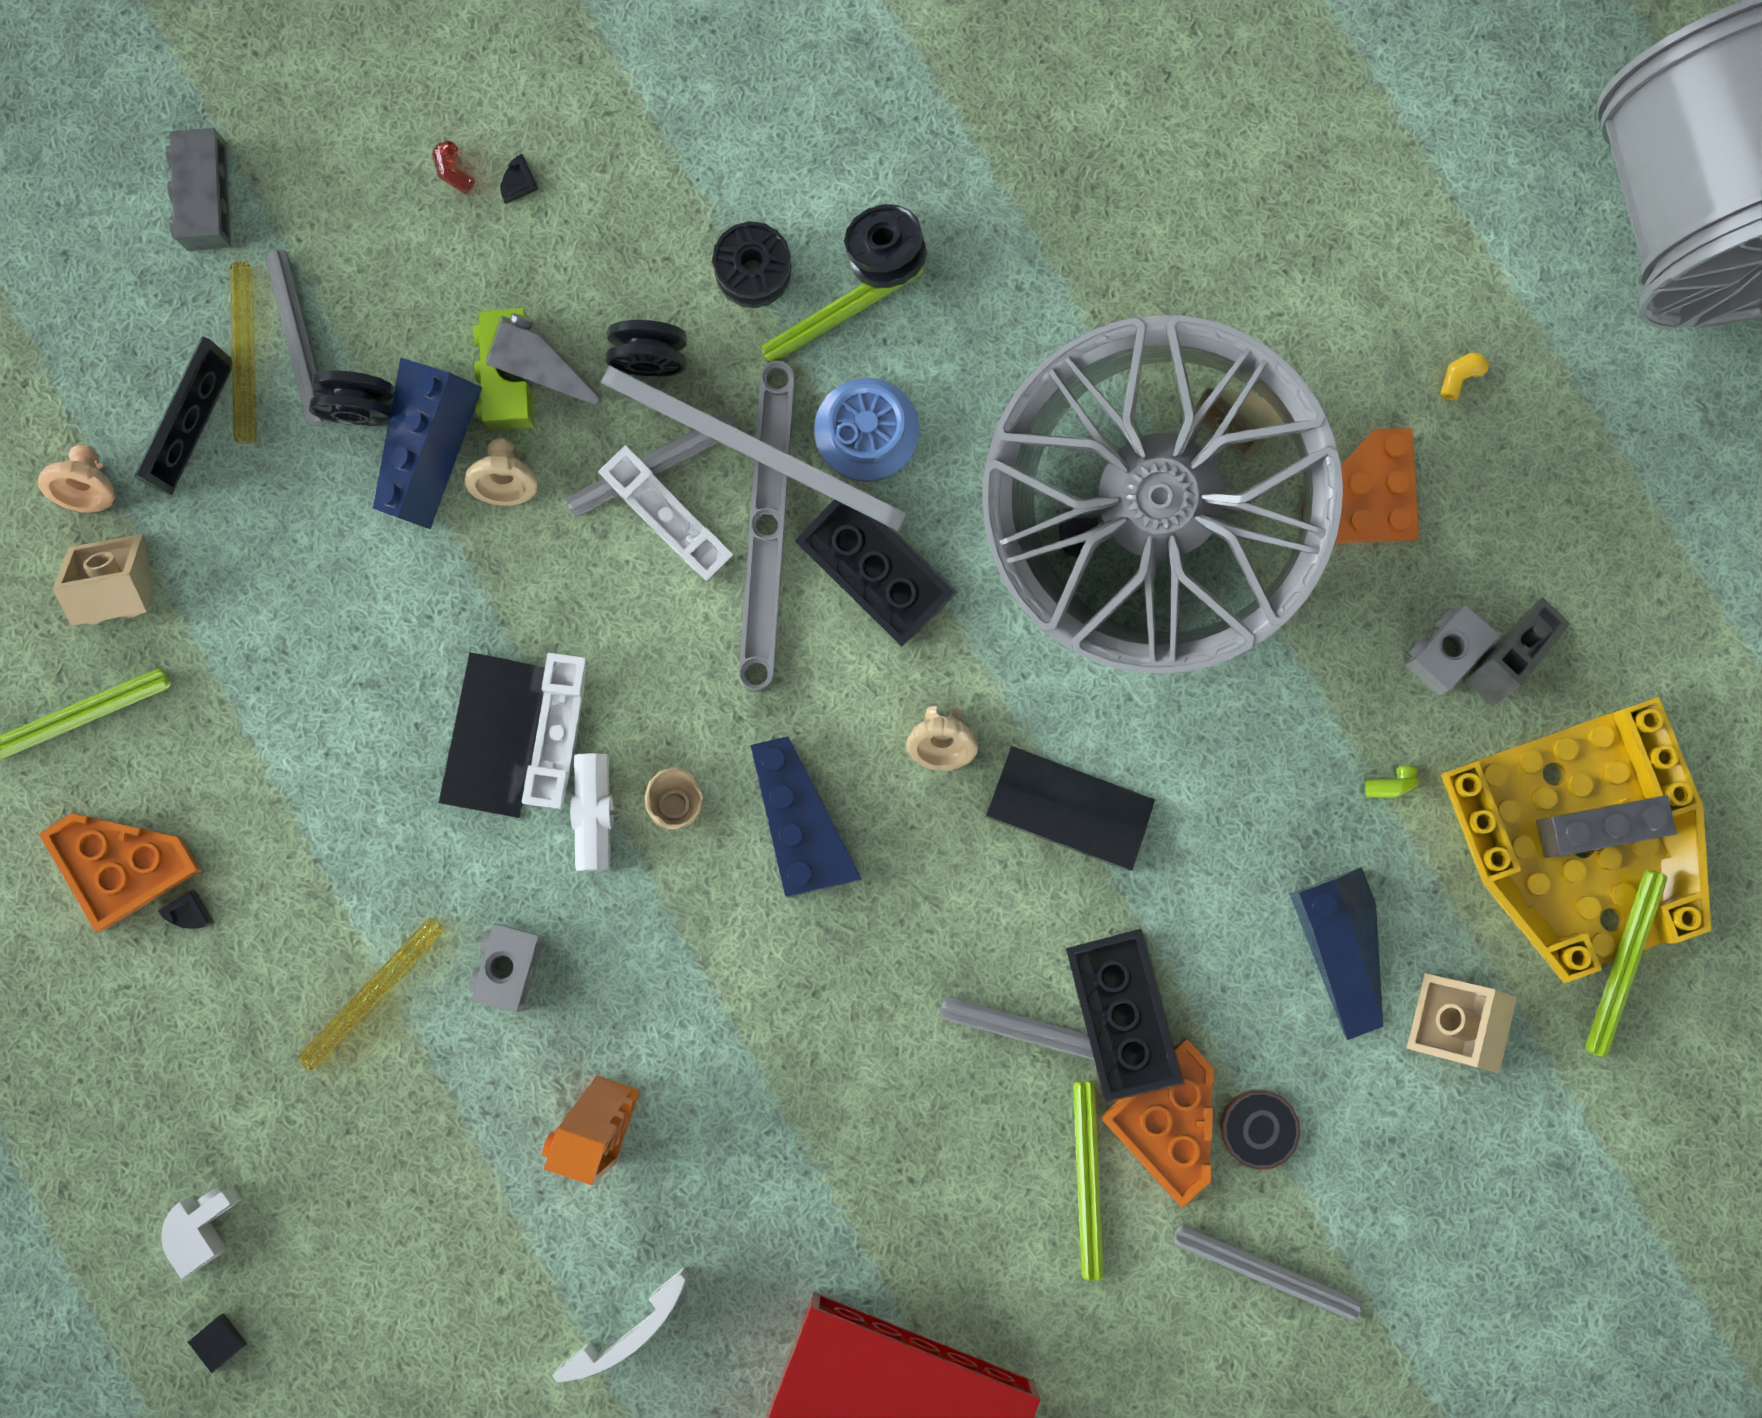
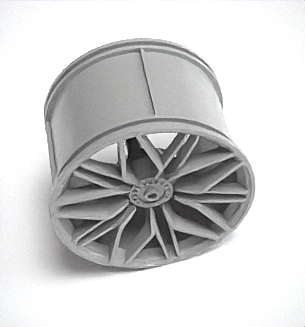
M1743 0L1683 27L1645 50L1609 81L1598 98L1596 109L1602 135L1606 143L1611 146L1642 262L1640 279L1644 286V291L1637 301L1639 317L1647 325L1656 328L1676 329L1695 327V329L1762 317V0Z
M1150 315L1112 322L1084 333L1046 358L1027 377L1010 400L994 432L983 476L982 506L988 544L996 567L1009 592L1037 626L1073 652L1094 662L1133 672L1164 674L1192 671L1232 659L1252 649L1271 636L1295 614L1318 583L1330 559L1342 513L1343 485L1340 458L1328 419L1311 389L1287 361L1252 336L1228 325L1204 318L1184 315ZM1173 362L1183 411V424L1179 435L1154 433L1143 436L1135 421L1142 365ZM1185 363L1202 365L1226 373L1197 413L1195 412ZM1130 369L1123 414L1121 416L1095 385L1115 374ZM1235 377L1245 383L1246 386L1219 428L1202 446L1195 441L1203 418L1232 378ZM1252 389L1271 405L1284 422V424L1226 433ZM1087 391H1090L1116 423L1127 444L1121 449L1100 433L1077 400ZM1072 406L1094 439L1050 435L1062 416ZM1291 434L1300 460L1244 492H1225L1222 474L1217 463L1213 460L1225 447ZM1055 447L1095 452L1104 458L1108 465L1100 480L1099 497L1079 498L1037 478V469L1044 448ZM1303 471L1305 505L1302 521L1250 503ZM1037 490L1072 508V510L1036 524L1034 491ZM1223 510L1247 511L1301 528L1297 542L1239 528L1221 517ZM1101 514L1104 522L1083 534L1046 546L1042 545L1038 532L1076 517ZM1212 533L1223 538L1228 543L1256 597V600L1236 614H1233L1193 578L1186 567L1184 554L1202 545ZM1114 537L1125 549L1142 556L1140 566L1133 578L1096 612L1076 597L1074 593L1094 550L1102 542ZM1239 537L1293 549L1286 565L1266 591ZM1085 542L1065 585L1053 569L1046 553ZM1166 558L1171 579L1170 632L1155 631L1153 581L1159 559ZM1180 582L1223 620L1201 628L1178 631ZM1145 583L1148 630L1130 627L1108 618Z

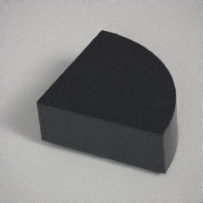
M523 154L516 156L510 161L508 169L503 176L500 191L505 204L539 190Z
M190 890L158 910L159 914L167 922L182 928L199 929L214 923L195 890Z

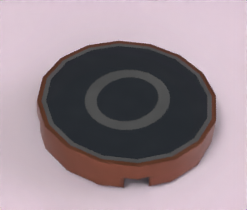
M1264 1089L1252 1090L1235 1096L1225 1107L1220 1121L1222 1140L1228 1153L1242 1165L1256 1170L1272 1169L1285 1163L1296 1151L1300 1138L1299 1119L1293 1107L1282 1096Z

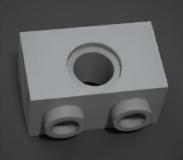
M1466 604L1454 611L1451 608L1444 611L1433 624L1438 629L1428 639L1423 635L1408 651L1412 657L1405 665L1438 695L1449 692L1500 636ZM1444 639L1450 640L1455 645L1456 653L1454 657L1448 656L1443 651L1442 642Z
M493 924L492 930H486L480 946V952L485 953L480 968L476 967L469 983V990L473 991L471 1001L515 1013L522 1012L545 936L502 924ZM502 956L509 957L513 962V971L507 978L500 976L496 969L497 962Z

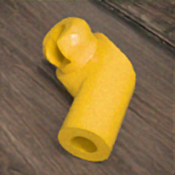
M1470 352L1450 363L1447 367L1440 397L1452 401L1458 400L1463 381L1471 376L1482 377L1489 369L1488 360L1481 353Z

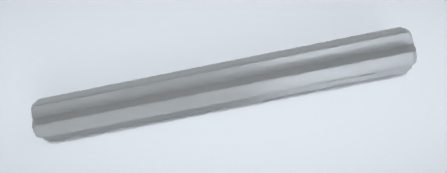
M272 250L266 254L265 258L307 424L309 426H322L329 421L314 416L309 412L311 398L323 394L316 392L311 387L312 377L318 371L288 253L285 250Z
M729 413L716 418L737 429V425ZM693 430L640 458V460L656 476L719 442ZM602 478L568 496L566 501L572 513L577 517L615 498L619 494Z
M945 997L942 1002L940 1018L943 1020L1094 1060L1088 1034L951 997Z
M1180 1224L1175 1231L1173 1243L1180 1248L1351 1321L1356 1320L1359 1315L1361 1302L1357 1298L1186 1225Z

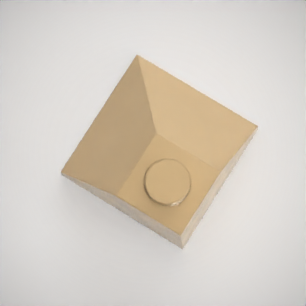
M1208 387L1195 407L1196 413L1215 388ZM1224 390L1202 422L1215 432L1241 392ZM1250 393L1226 433L1279 425L1282 419L1264 398L1260 399L1257 395ZM1267 439L1231 446L1250 460Z

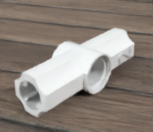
M597 753L574 755L575 796L571 798L570 817L572 829L575 830L576 871L610 870V829L614 825V815H610V810H614L612 795H609V755Z

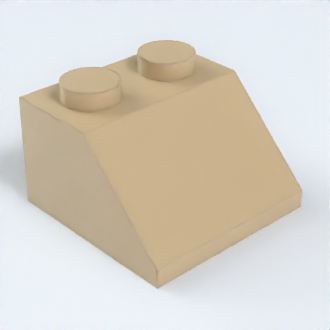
M143 533L68 547L54 583L53 591L71 626L80 624L94 625L107 619L123 616L131 618L147 612L153 591Z
M1424 973L1407 1049L1499 1074L1517 997L1496 989Z

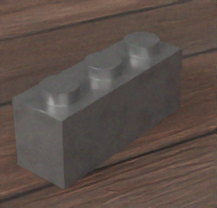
M215 128L170 131V146L166 147V159L171 168L172 181L168 182L167 190L169 199L173 204V217L169 218V229L173 239L178 241L187 251L231 248L226 141Z
M1668 795L1536 820L1544 858L1565 856L1677 834Z

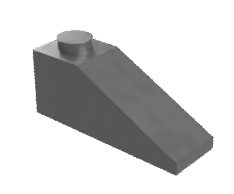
M511 313L510 318L501 315L486 357L487 365L589 403L597 404L599 399L597 391L537 328L532 327V320Z
M1542 597L1481 659L1465 681L1493 707L1523 685L1570 623Z

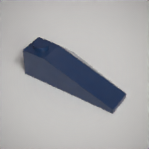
M1362 867L1290 893L1292 903L1346 1040L1384 1027L1376 902Z

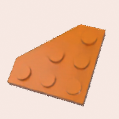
M1412 428L1374 429L1341 464L1343 485L1342 513L1335 543L1416 541L1419 539ZM1304 505L1301 507L1302 520L1304 514Z
M71 813L39 833L95 932L105 931L202 871L182 837Z
M1184 1038L1175 1046L1185 1085L1118 1100L1099 1117L1181 1208L1186 1206L1211 1182L1210 1148L1213 1126L1212 1084H1214V1067L1187 1038Z

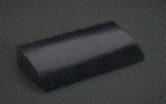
M204 336L200 338L134 475L142 483L169 495H173L235 364V361L212 340Z
M834 499L795 540L901 647L914 637L958 593L893 528Z
M469 652L438 803L520 818L528 765H531L544 692L541 690L545 671L544 667Z
M1011 746L985 818L1120 869L1132 871L1155 799Z
M1137 929L1066 948L1105 1102L1117 1101L1185 1085L1143 930Z

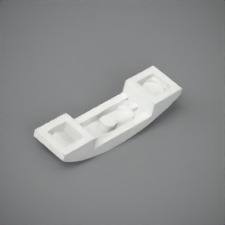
M626 445L598 471L623 500L705 581L733 555L707 527L705 528L652 474L653 472Z
M555 653L547 654L541 688L544 695L531 766L528 765L522 804L554 809L562 808L572 769L586 676V658Z
M682 1268L651 1294L649 1301L656 1309L653 1313L600 1355L589 1342L557 1368L552 1375L555 1381H572L597 1374L624 1360L641 1347L658 1330L676 1304L689 1275L687 1270Z

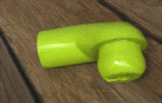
M1400 765L1396 769L1397 778L1366 779V798H1396L1417 788L1420 781L1417 778V767L1414 765Z

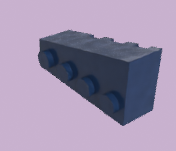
M400 357L373 509L431 530L481 393V386L450 372Z
M789 737L750 745L785 897L790 898L861 881L862 879Z

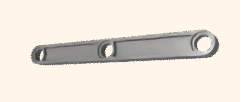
M772 361L763 368L760 377L756 439L790 455L795 389L794 373L785 362ZM774 371H782L787 374L789 380L785 387L775 389L767 383L768 376ZM754 460L739 676L744 687L749 691L762 692L773 683L775 672L788 476ZM764 516H771L778 522V528L772 535H762L757 530V523ZM754 664L763 665L768 672L767 679L759 685L751 684L746 679L748 668Z
M609 365L600 382L899 531L907 513Z

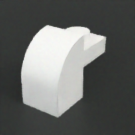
M235 1186L223 1191L216 1187L199 1198L197 1202L194 1197L183 1200L176 1204L168 1213L162 1228V1246L166 1257L181 1279L195 1273L228 1249L211 1222L243 1199Z

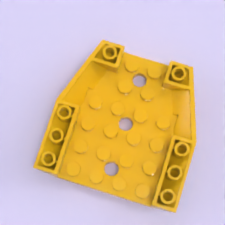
M1660 697L1600 716L1441 774L1483 885L1563 983H1568L1601 971V965L1614 961L1643 873L1646 869L1665 874L1667 882L1644 950L1660 944H1676L1712 931L1704 808ZM1548 764L1557 766L1561 772V780L1555 786L1548 784L1543 777V770ZM1668 795L1677 834L1591 850L1584 858H1580L1575 854L1544 858L1536 820ZM1608 908L1615 911L1618 916V925L1612 931L1606 930L1600 921L1602 912Z

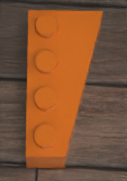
M596 1075L559 1127L556 1128L555 1132H549L541 1156L547 1157L544 1170L593 1185L616 1164L640 1090Z

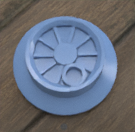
M874 378L855 379L835 388L821 403L814 424L815 441L822 458L837 473L857 481H877L895 474L910 460L919 439V420L910 399L896 386Z

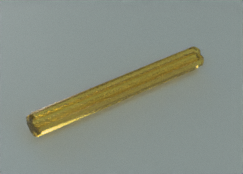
M233 262L230 265L233 438L238 443L250 444L255 443L257 440L253 268L247 262Z
M427 918L298 1055L297 1060L305 1069L312 1071L318 1068L444 934L445 928L434 918Z

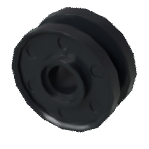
M882 204L868 208L857 215L846 229L844 237L846 252L850 259L853 273L864 284L874 288L898 286L916 276L925 264L927 249L918 218L907 208L891 204Z
M748 221L729 228L722 233L715 244L712 258L718 288L728 300L742 307L758 308L770 305L783 295L790 283L792 265L788 244L778 230L765 223ZM751 260L761 263L760 267L754 270L746 269L743 266Z
M626 320L609 326L607 339L609 343L616 347H612L606 352L607 365L625 374L635 376L667 377L680 374L685 370V356L678 351L683 350L687 346L686 331L678 326L652 320Z
M321 371L313 375L311 387L316 392L323 394L310 400L309 412L314 416L347 425L382 426L389 423L391 409L380 402H386L393 398L394 386L390 382L372 375L351 371Z

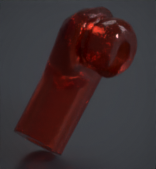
M450 140L436 144L432 155L437 176L440 180L463 194H468L475 180L457 168L455 161L458 158L457 152L459 151L457 145Z

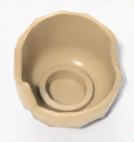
M673 767L659 771L649 781L645 792V806L648 814L659 827L670 830L681 829L690 826L700 815L703 804V792L692 773Z

